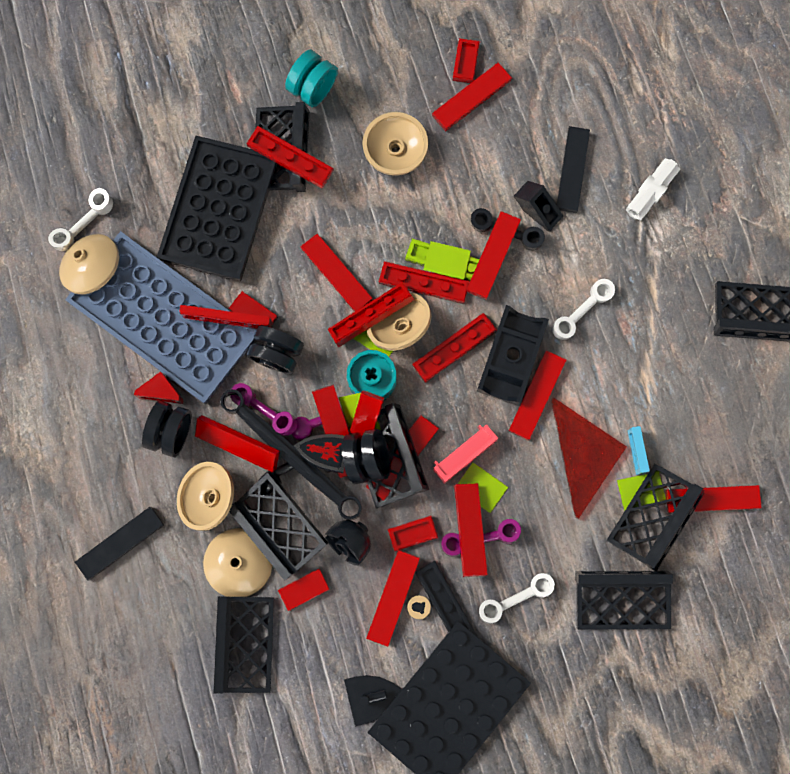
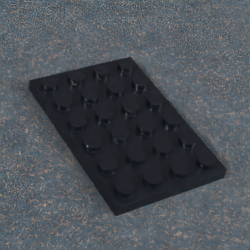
M195 135L157 258L165 262L241 281L277 163L253 149Z
M457 621L367 733L414 774H459L526 691L531 682Z

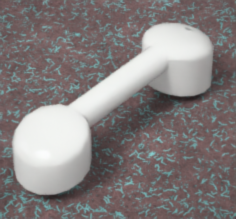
M98 188L91 192L89 205L92 209L69 231L59 228L49 234V243L56 250H68L74 244V237L98 215H105L111 211L113 200L106 190Z
M600 279L595 282L590 290L591 296L571 316L560 317L553 323L552 332L554 336L560 340H567L572 337L576 331L575 323L597 302L604 303L613 297L615 293L614 284L608 279Z
M537 574L532 579L529 588L499 603L491 599L485 600L479 607L480 618L485 623L493 624L500 620L502 611L534 595L540 598L548 597L554 590V580L548 574Z

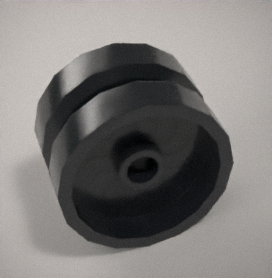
M258 326L254 338L259 344L250 345L246 356L266 368L285 374H293L297 363L291 356H299L304 343L274 328Z
M160 400L156 402L144 426L142 435L143 448L155 452L161 448L162 454L176 458L186 442L191 426L192 412L182 407H177L173 410L172 405Z
M380 429L367 430L363 435L352 433L344 436L342 441L343 464L346 474L353 484L367 483L370 478L373 481L388 479L391 471V459L387 441Z

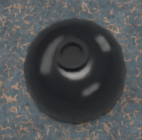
M352 520L339 521L325 533L327 535L325 539L330 547L339 556L341 553L346 555L348 558L345 561L354 566H359L371 548L370 536L367 533L368 528L359 521L357 523Z

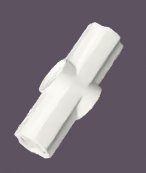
M665 158L653 175H649L638 190L639 193L626 208V211L632 218L641 221L652 205L660 200L668 189L667 186L680 171L675 161Z

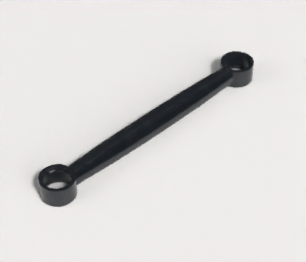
M231 389L222 394L220 403L223 409L229 414H237L270 447L279 450V456L338 506V511L342 518L345 520H355L361 515L362 506L360 501L356 497L346 496L316 466L301 457L289 441L245 405L244 397L239 391ZM237 395L240 397V405L236 409L226 408L225 400L228 396ZM354 500L359 507L358 513L354 516L343 514L342 506L345 501Z

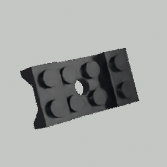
M506 305L477 392L520 406L549 319L534 318L519 313L511 306ZM510 349L517 350L519 358L517 360H510L507 357V351Z

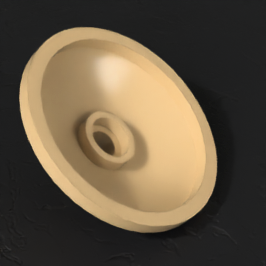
M390 112L377 117L369 124L363 136V151L367 161L377 171L387 175H403L415 170L423 162L428 150V137L423 125L416 118L406 113ZM394 147H397V148L400 149L398 152H393V151H392V149H393Z
M101 234L89 235L76 241L66 251L60 264L59 276L63 286L75 294H89L103 287L112 278L118 267L119 250L117 245L109 237Z
M410 293L414 301L369 328L367 334L374 345L384 350L394 351L407 348L420 340L431 323V310L426 300L417 294Z
M203 462L191 468L184 476L177 493V510L186 526L194 530L206 531L218 526L225 519L234 498V484L227 469L214 462Z
M242 528L230 529L216 536L209 544L203 562L204 573L209 584L218 593L230 597H248L258 592L267 583L273 567ZM235 558L239 559L240 562L237 567L232 565V560Z

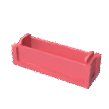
M487 424L484 427L479 425L477 427L479 431L439 464L437 461L434 462L436 466L433 471L444 484L497 442L498 437Z

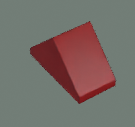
M161 371L134 391V395L139 399L160 400L176 404H183L184 402L181 395Z

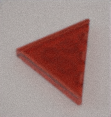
M553 398L551 404L574 517L579 519L627 447Z

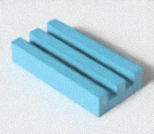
M641 426L632 427L627 433L636 475L645 474L650 470Z

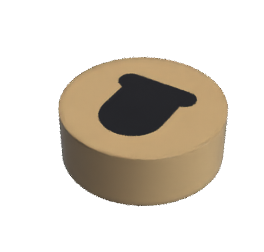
M414 596L408 602L407 609L413 618L423 619L430 613L431 606L428 599L424 596Z

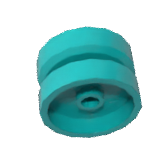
M312 49L307 50L296 60L290 69L285 82V89L296 97L301 96V100L311 108L316 107L332 89L338 74V68L328 60L322 61V57Z
M366 350L358 353L351 359L347 367L346 378L352 394L361 393L364 390L385 398V401L393 394L396 388L397 375L393 361L386 354L378 350ZM374 375L376 379L371 378V380H368V377Z

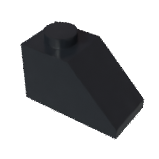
M527 181L514 195L522 210L549 232L563 218V214L544 185Z

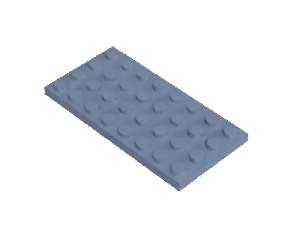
M120 231L113 240L119 250V263L112 278L103 287L92 293L75 294L71 292L65 300L206 405L248 351L250 345L255 342L254 335L256 330L249 327L184 319L179 313L180 305L223 311L229 310Z

